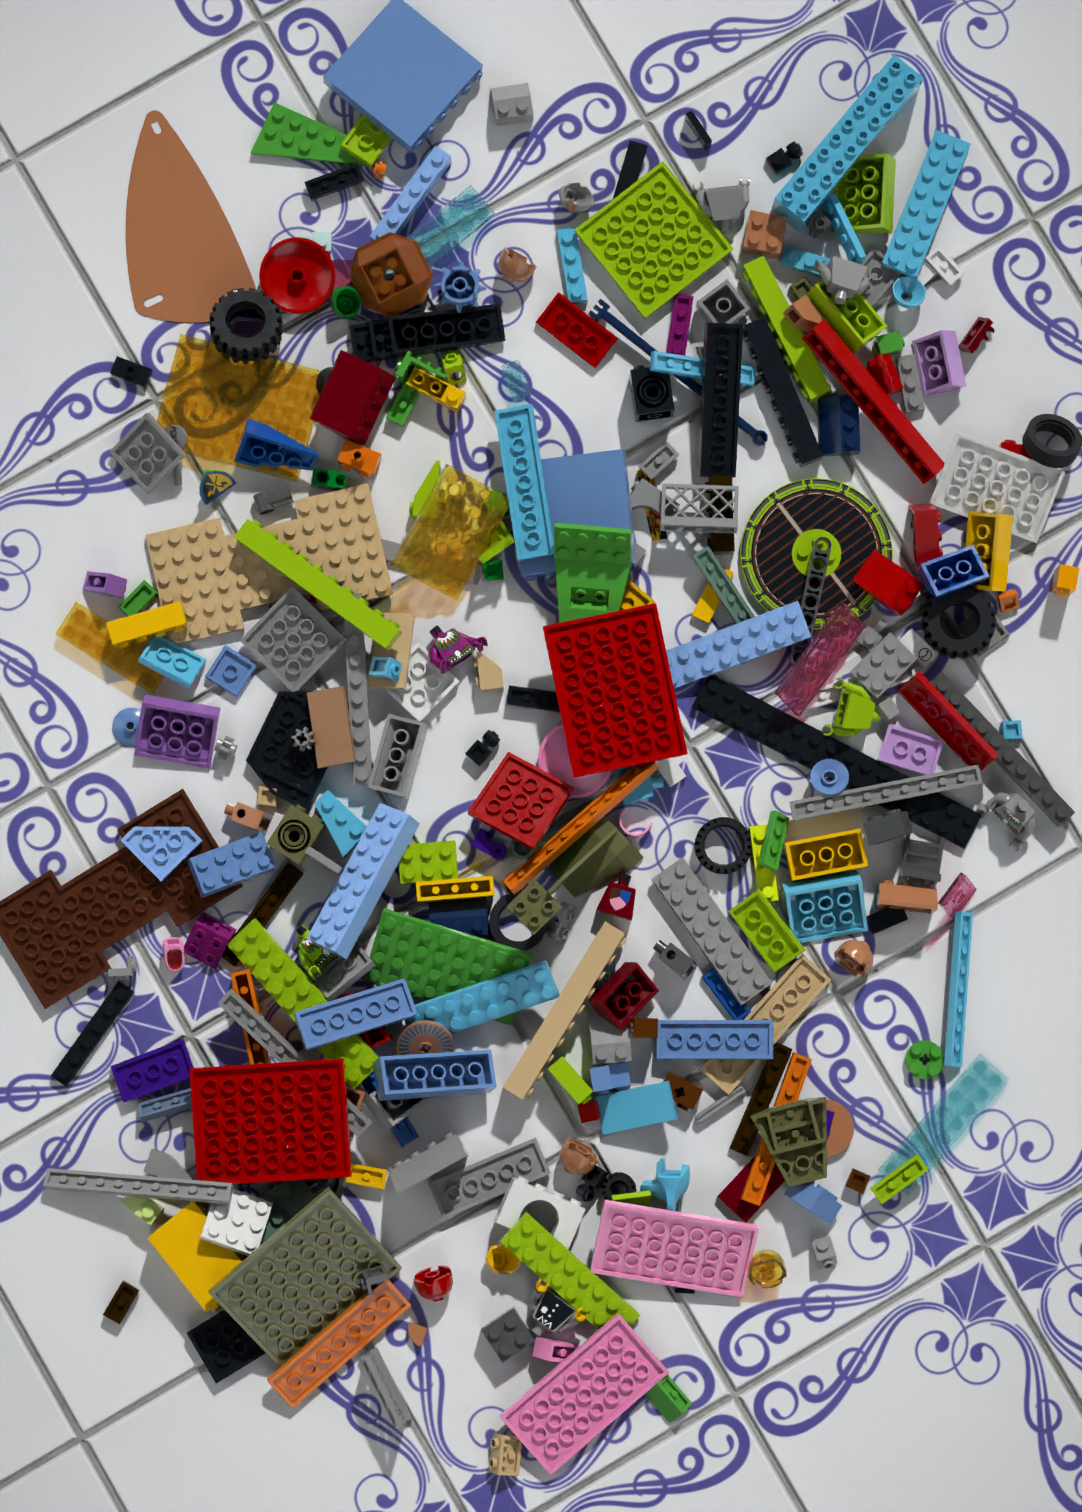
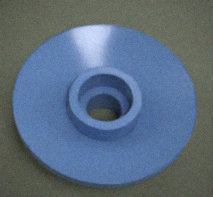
M126 708L115 716L112 730L116 739L122 744L128 746L136 745L140 709ZM128 723H133L134 728L128 729Z
M825 759L814 765L811 770L810 780L812 786L819 793L836 795L846 788L849 781V773L841 762L834 759ZM827 778H832L833 781H832V782H827L826 779H827Z

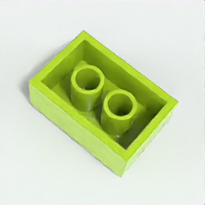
M455 840L408 844L399 861L400 884L459 879Z

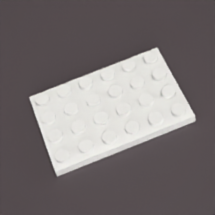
M957 432L929 503L967 518L968 512L1013 515L1011 534L1037 543L1065 471L1044 466L1033 459Z

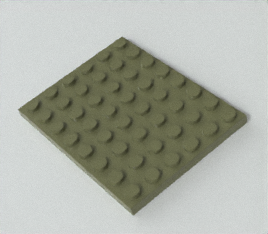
M327 1187L208 1292L266 1354L281 1367L367 1293L366 1290L363 1291L361 1288V1271L384 1265L390 1279L402 1267L337 1195Z

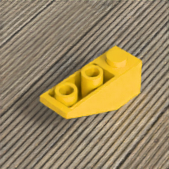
M414 367L406 382L408 386L456 413L459 412L466 398L465 391Z

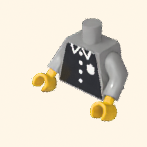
M539 1278L530 1300L532 1317L537 1320V1323L532 1328L536 1335L541 1337L547 1328L553 1333L556 1331L563 1332L586 1319L589 1314L582 1315L580 1313L583 1307H579L576 1311L569 1303L548 1288L549 1282L547 1285H542L540 1283L542 1278Z

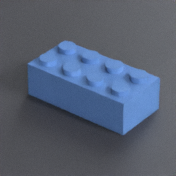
M262 831L194 856L188 861L202 898L272 872L276 868Z

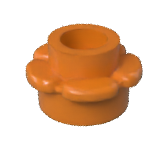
M382 161L379 164L375 163L372 174H375L374 177L382 179L387 165L382 163Z

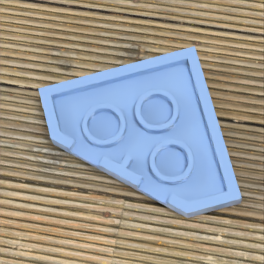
M133 827L121 839L128 849L161 882L203 842L190 827Z

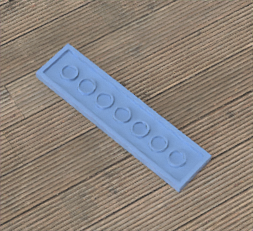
M799 601L666 650L674 689L811 638L812 636Z

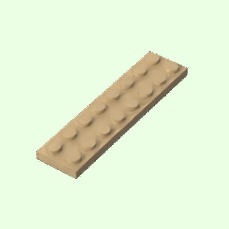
M801 954L744 1020H773L775 1044L831 979L805 955ZM707 1060L700 1070L725 1093L730 1095L760 1060Z

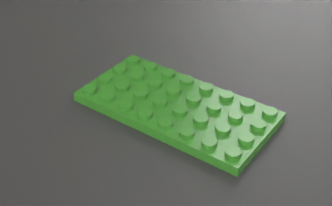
M384 908L370 953V959L376 966L364 975L363 980L381 985V983L388 984L405 978L411 995L430 1000L528 967L532 953ZM514 1013L493 1020L511 1025Z

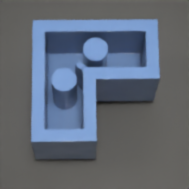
M627 1062L589 1068L593 1092L597 1091V1095L607 1094L609 1089L616 1088V1091L628 1090L627 1086L631 1085Z
M814 1181L787 1188L784 1193L786 1196L829 1225L843 1206L836 1201L838 1197L819 1184L815 1187Z

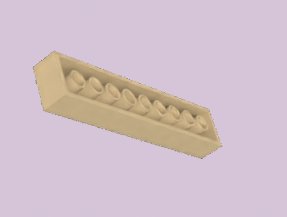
M606 921L604 922L504 1084V1089L522 1100L524 1097L529 1098L534 1089L531 1087L534 1080H540L544 1073L541 1070L545 1063L549 1065L553 1059L554 1054H552V1051L555 1047L559 1048L565 1039L562 1037L565 1030L570 1031L575 1023L572 1020L575 1014L580 1015L585 1007L582 1004L586 997L590 999L595 988L592 986L595 981L600 982L606 973L603 971V968L606 964L610 966L616 956L613 952L616 948L620 950L626 939L623 938L624 932Z

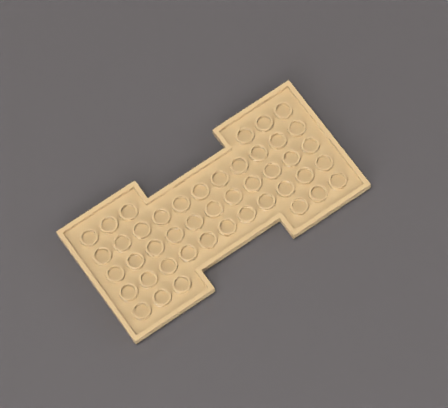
M368 483L294 500L298 519L262 528L267 533L270 530L279 537L277 540L283 544L285 541L294 548L292 551L295 554L302 553L309 559L307 562L312 566L317 564L324 570V575L327 577L332 575L339 581L338 585L342 588L347 586L354 593H362V598L366 601L394 595ZM220 518L145 535L161 607L181 601L189 626L184 627L185 630L167 632L168 639L176 644L243 630L245 627L241 613L242 610L276 603L292 586H295L304 596L311 594L234 538L236 533L224 536ZM316 599L318 610L320 612L330 609L322 602H320L318 599Z

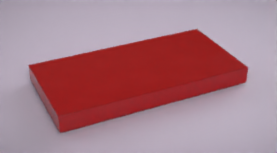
M559 292L536 321L538 325L595 369L619 339Z

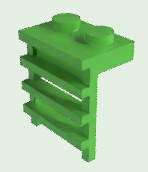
M410 351L406 353L402 362L399 361L394 370L396 371L397 382L402 385L411 368L414 367L441 380L447 377L446 374L442 373L441 367L438 366L437 370L432 368L431 362L423 363L420 356L417 359L413 358Z

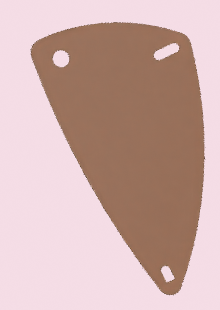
M154 110L146 115L132 163L127 195L126 255L134 306L139 314L155 319L182 323L210 322L209 317L210 313L213 312L212 307L215 303L219 304V298L222 295L226 297L228 296L227 292L238 288H244V291H249V288H254L255 292L257 290L238 241L207 180L163 114ZM158 121L161 133L156 134L151 123ZM158 294L163 296L162 301L150 307L144 306L145 300Z

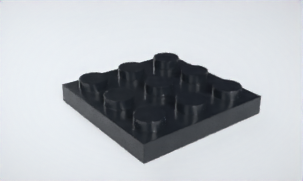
M225 1310L187 1332L188 1337L215 1383L220 1382L266 1354Z

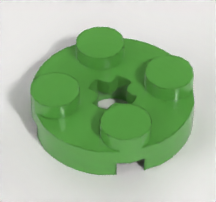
M927 1040L918 1041L912 1044L906 1051L905 1065L914 1077L930 1079L937 1076L942 1070L944 1055L941 1048L935 1043ZM924 1054L927 1055V1058H930L926 1065H922L923 1063L919 1061V1058L923 1057Z

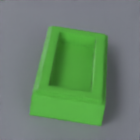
M143 580L118 608L127 616L140 613L158 595V592Z

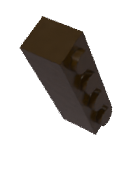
M709 476L708 482H705V485L732 486V476ZM713 491L705 492L708 493L709 502L717 496ZM726 491L722 495L728 502L733 499L732 491ZM718 498L712 505L720 511L726 504ZM710 507L706 509V512H709V518L716 514ZM729 507L721 513L725 518H733V511ZM710 533V538H707V545L714 555L734 554V534Z

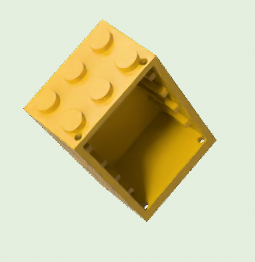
M192 1201L147 1237V1239L205 1311L211 1309L213 1312L220 1304L209 1294L208 1290L240 1264L245 1257L238 1252L200 1239L208 1211L201 1202Z

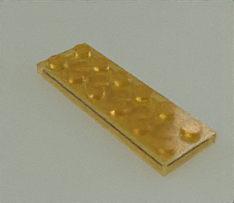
M75 602L55 634L153 695L165 676L138 662L139 657L147 646L134 641L130 642L129 646L125 648L114 647L106 624L108 621Z

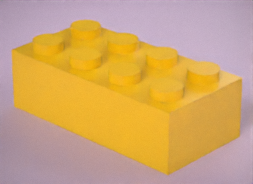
M861 828L783 844L790 882L868 867Z

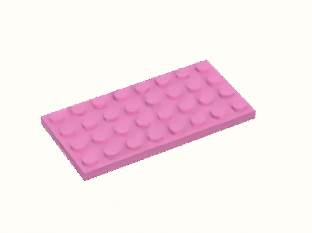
M604 1200L590 1272L743 1298L759 1226L757 1224Z
M617 1313L500 1415V1418L544 1469L552 1475L664 1378L669 1371L622 1316Z

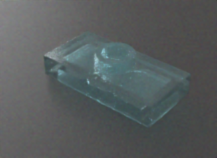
M516 360L501 365L512 401L516 402L531 397L520 361Z

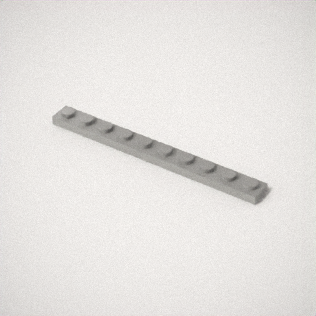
M354 593L353 596L359 599L362 597V593ZM344 619L345 638L347 639L345 649L349 718L356 762L352 763L353 786L368 785L372 773L365 637L363 632Z
M978 764L846 790L836 795H820L790 801L789 803L792 818L795 821L978 785L983 782Z
M230 989L217 1003L278 1062L307 1061L233 989ZM347 1098L349 1129L359 1138L373 1122Z
M47 1168L43 1187L50 1190L230 1204L234 1189L232 1183L53 1168Z

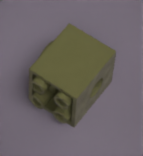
M291 804L266 844L302 866L309 856L305 851L308 847H315L326 827L323 825L324 820L318 816L313 815L310 817L307 815L309 811L299 804L296 807ZM294 833H299L300 839L296 842H292V835Z

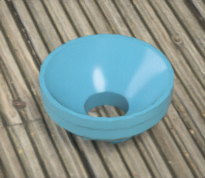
M909 276L898 278L892 286L891 293L894 301L904 308H916L922 304L926 297V289L923 283ZM901 295H909L911 301H904Z

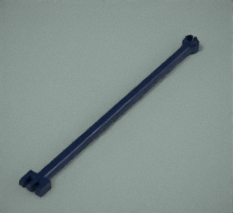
M602 299L598 301L603 307L602 309L597 305L593 307L598 314L591 310L588 313L597 322L601 318L648 356L651 357L652 351H657L608 312L610 306ZM674 375L701 397L702 386L691 377ZM739 416L738 427L752 438L756 446L765 445L764 442L768 440L766 432L756 430ZM761 436L763 442H758L756 437Z

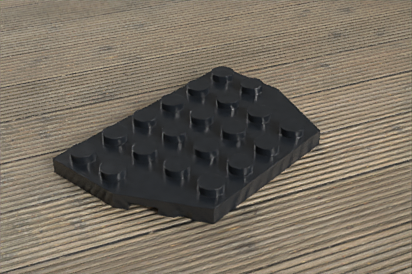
M279 691L246 761L273 795L296 806L299 804L308 810L328 767L318 768L314 743L311 745L312 750L305 747L303 752L300 751V745L298 747L293 746L295 739L291 737L297 734L296 729L303 731L304 727L308 728V733L312 732L307 692L313 691ZM302 737L301 741H307V738Z

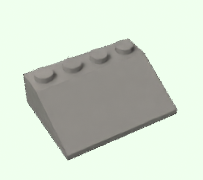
M450 1132L442 1137V1142L436 1144L434 1141L425 1146L426 1151L420 1154L416 1151L408 1156V1161L402 1163L400 1160L391 1165L392 1170L389 1171L397 1193L405 1191L467 1156L468 1152L458 1133L453 1135Z

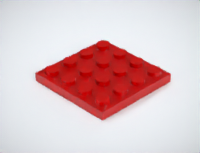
M508 752L468 810V815L534 851L574 791V787Z

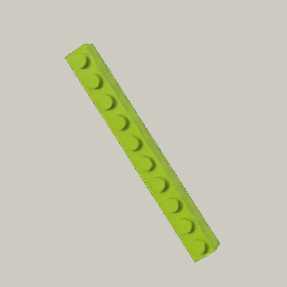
M249 519L245 521L234 536L237 541L384 649L390 650L402 634L398 629L400 627L399 624L392 619L388 622L383 618L385 614L375 608L373 611L368 607L370 603L365 599L354 597V592L347 586L344 588L339 586V581L332 575H329V577L324 575V570L317 564L313 566L307 562L309 559L302 553L295 554L292 551L294 548L285 541L283 544L277 540L279 537L270 530L268 533L262 529L264 526L255 519L253 522Z

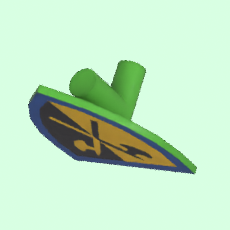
M205 470L199 486V495L204 504L207 505L237 483L229 473L218 470Z

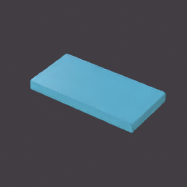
M669 1081L595 1097L600 1111L603 1135L678 1119Z

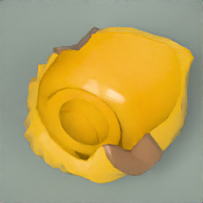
M501 1242L498 1245L491 1246L485 1257L487 1266L494 1274L510 1275L518 1269L521 1260Z

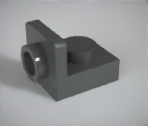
M818 210L806 223L811 229L808 234L812 238L820 237L832 222Z
M384 1265L361 1271V1288L363 1291L366 1290L369 1296L373 1295L371 1285L382 1284L384 1281L390 1280Z

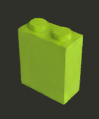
M563 1056L547 1068L578 1104L581 1102L585 1104L592 1098V1089Z

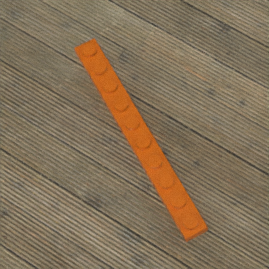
M654 761L632 766L503 880L506 886L515 895L659 768V765Z

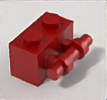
M890 353L885 355L878 354L874 359L867 362V367L865 368L888 396L902 391L904 387Z

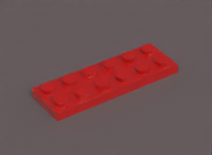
M920 671L897 691L967 766L979 764L980 771H982L999 756L993 747L981 737Z

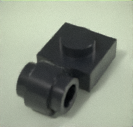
M793 141L786 146V153L780 148L766 157V161L775 175L792 165L790 158L796 160L803 155V149L799 143Z
M488 730L482 737L484 743L482 744L477 739L465 753L479 767L492 753L488 747L494 748L501 740L495 731Z
M595 1165L589 1173L584 1174L581 1178L585 1181V1184L577 1187V1197L584 1202H590L595 1196L592 1188L599 1189L609 1173Z

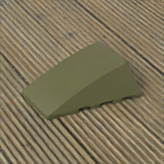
M826 1097L807 1098L771 1107L750 1116L789 1187L827 1178Z

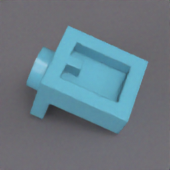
M373 656L369 675L398 681L402 663L391 657Z

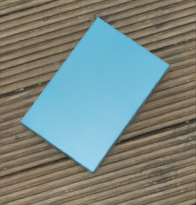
M153 636L139 657L138 662L189 689L207 659L165 637L155 638Z

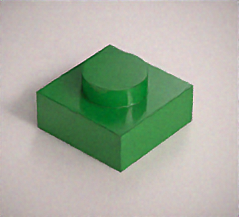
M502 560L487 561L483 564L485 581L504 580Z

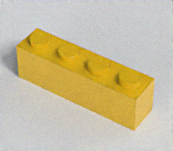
M181 601L106 622L112 645L114 647L118 646V648L128 647L129 643L134 641L137 643L145 642L151 636H155V638L163 637L166 635V632L172 630L180 632L185 630L184 627L189 626Z
M493 876L416 882L417 903L491 897L495 895Z

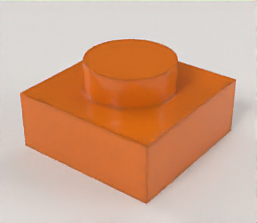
M1015 589L997 595L999 610L1002 614L1020 608L1018 593Z

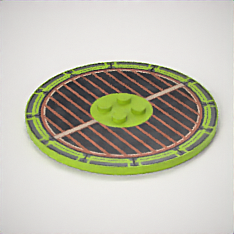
M820 478L803 479L788 483L765 497L751 514L745 526L740 546V563L747 587L760 606L769 612L799 601V604L801 603L813 544L820 537H826L831 541V552L814 630H826L845 625L869 610L877 600L855 584L852 579L873 550L878 551L891 561L893 559L891 536L883 516L875 505L862 493L844 483ZM819 541L817 547L820 551H825L827 544L824 541ZM815 560L813 562L814 568L821 570L823 562ZM815 578L810 579V587L813 589L818 588L819 581ZM807 597L805 600L806 606L814 607L815 600L812 597ZM804 616L807 626H809L811 624V618L809 616Z

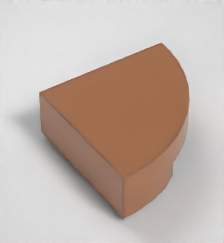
M409 1321V1336L416 1345L421 1347L428 1328Z

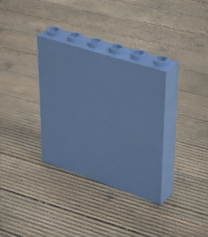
M391 0L323 76V83L411 153L422 145V140L426 135L430 136L435 129L434 126L438 121L441 123L446 118V112L450 108L456 107L462 94L466 95L471 89L470 85L482 77L483 64L403 0Z
M623 449L541 459L553 537L555 523L632 529L631 566L636 565L626 452ZM555 555L519 561L520 575L526 578V581L538 580V577L545 576V579L556 578Z

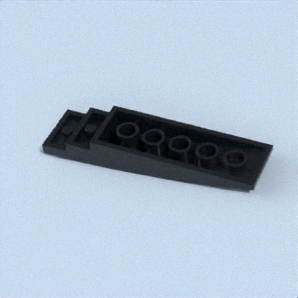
M500 304L462 308L460 313H457L456 309L389 316L387 319L370 320L368 323L349 325L353 356L366 362L405 357L408 351L412 352V356L506 341Z

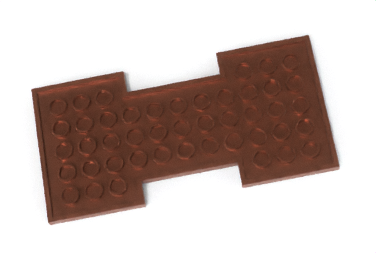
M184 789L179 790L117 829L123 838L133 827H190L203 840L162 882L125 846L63 885L60 884L54 872L50 870L0 901V936L44 1009L49 1008L107 972L108 969H111L112 967L102 951L165 912L169 913L175 925L179 927L244 887L240 883L206 897H201L188 861L194 856L216 849L219 846Z

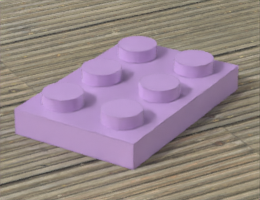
M889 723L877 761L922 775L935 773L944 740Z

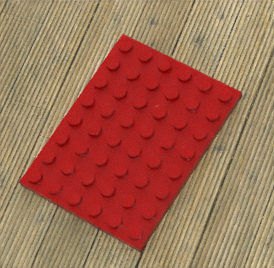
M656 603L542 626L574 778L688 755Z
M344 1058L189 1068L197 1180L240 1184L352 1177Z

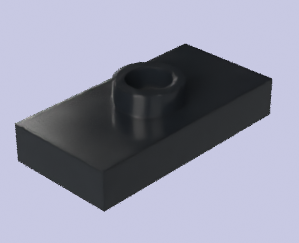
M117 356L110 374L146 388L153 370Z

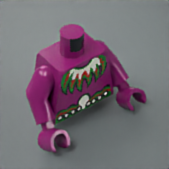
M437 625L429 632L434 638L429 646L430 664L440 669L442 674L449 670L452 671V668L471 657L476 647L479 652L483 651V645L488 646L487 638L470 637L456 631L454 628L444 633Z

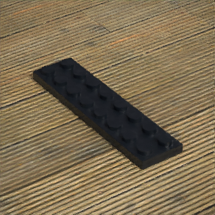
M705 323L697 475L699 477L732 476L736 478L743 324Z

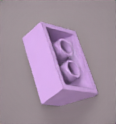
M941 330L912 341L923 396L950 392L966 386L956 331Z

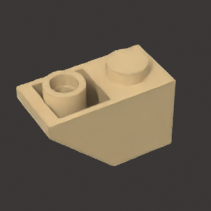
M476 652L477 657H473L474 669L479 671V676H475L477 688L481 687V692L503 690L502 669L481 652Z

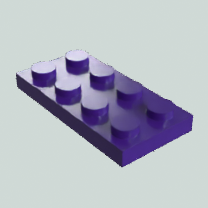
M181 1039L110 1067L123 1103L190 1078L189 1068H194L185 1040Z

